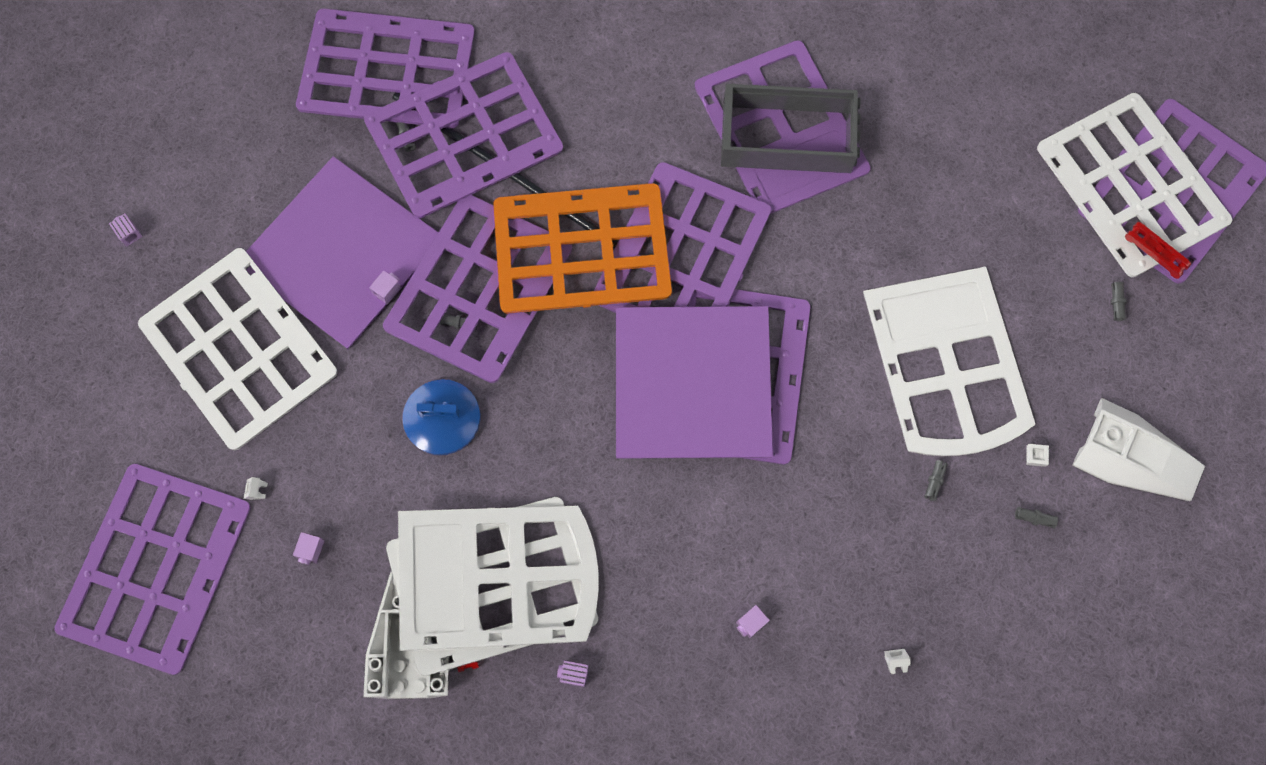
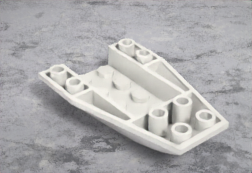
M1101 398L1094 413L1096 420L1085 445L1079 449L1072 466L1111 484L1191 501L1205 466L1139 415Z
M390 572L366 652L364 697L413 699L448 696L449 670L422 676L417 671L413 651H400L399 597L393 574ZM425 637L427 644H437V637ZM449 656L440 659L441 666L449 664Z

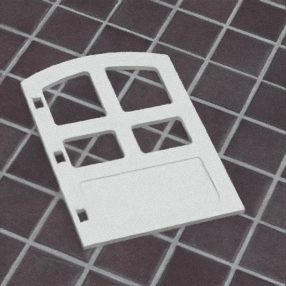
M986 267L863 291L908 452L933 456H961L979 453L1008 443L1035 425ZM873 310H880L882 319L876 321ZM988 336L992 337L1000 363L960 371L952 344ZM936 347L939 350L945 374L905 382L897 355ZM889 364H895L898 374H891ZM1004 378L1017 417L993 431L980 435L977 432L964 387L970 384ZM946 389L950 390L964 438L933 439L921 437L918 433L909 397ZM911 419L913 430L907 431L905 420Z
M579 506L398 511L400 651L587 641L597 607L599 589L598 564L593 539ZM566 522L573 535L580 564L573 566L527 567L525 563L524 524ZM477 525H508L510 567L497 569L478 568ZM579 580L581 582L580 601L573 626L529 627L527 583ZM480 584H510L512 628L481 630L479 627L478 586ZM564 630L565 637L552 638L553 631ZM489 634H501L502 640L489 641ZM424 637H437V644H424Z

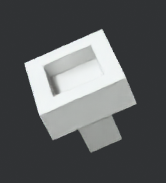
M1028 444L1026 465L1048 466L1049 446Z
M255 477L247 479L244 499H265L266 494H261L259 487L266 488L268 483Z
M905 649L884 651L885 660L891 674H895L896 667H901L903 673L908 671L910 657Z

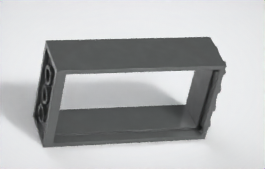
M726 84L723 101L721 167L851 173L853 167L857 165V158L860 157V147H857V142L860 141V130H857V125H860L861 115L858 114L861 100L858 98V90ZM732 107L846 113V153L731 147Z

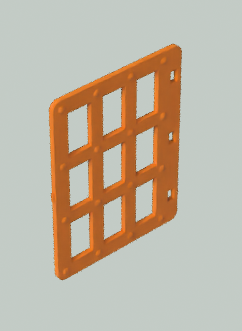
M657 184L498 197L494 200L500 307L504 313L510 314L575 307L588 308L597 305L662 300L671 296L672 288L661 194ZM639 190L638 195H628V191ZM582 195L583 200H572L571 196ZM525 200L526 205L515 206L514 201ZM648 207L650 225L611 228L609 210ZM598 211L600 229L560 233L559 215ZM548 216L549 234L509 237V219ZM652 237L654 255L614 258L612 240ZM601 241L603 259L563 263L561 245ZM550 246L551 264L511 267L510 249ZM655 267L656 286L617 289L615 270ZM604 272L606 290L565 294L564 275ZM553 277L554 295L514 299L512 280Z

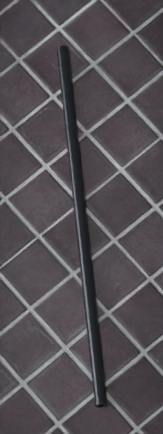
M395 92L392 99L397 101L400 98V93ZM444 127L440 129L442 133L456 142L466 138L452 128ZM479 146L469 149L470 152L485 162L495 158ZM519 173L509 177L532 194L547 193ZM578 213L564 214L586 230L600 229ZM612 240L614 249L619 242L618 240Z

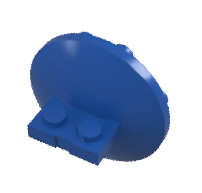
M445 379L430 381L417 388L408 398L403 410L404 430L410 441L423 452L432 455H449L466 447L475 437L480 425V408L475 396L464 385Z

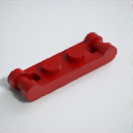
M1137 222L1133 226V230L1128 231L1125 235V239L1128 242L1137 245L1167 269L1170 275L1176 279H1179L1183 275V271L1191 266V262L1141 222Z

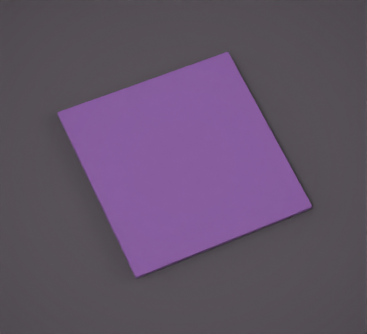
M332 157L246 252L287 304L345 348L349 349L387 305L372 294L369 288L384 270L388 274L393 273L399 278L401 287H403L414 274L422 256H425L438 232L338 159ZM251 265L245 269L250 276L256 273Z
M768 306L616 308V459L773 457Z

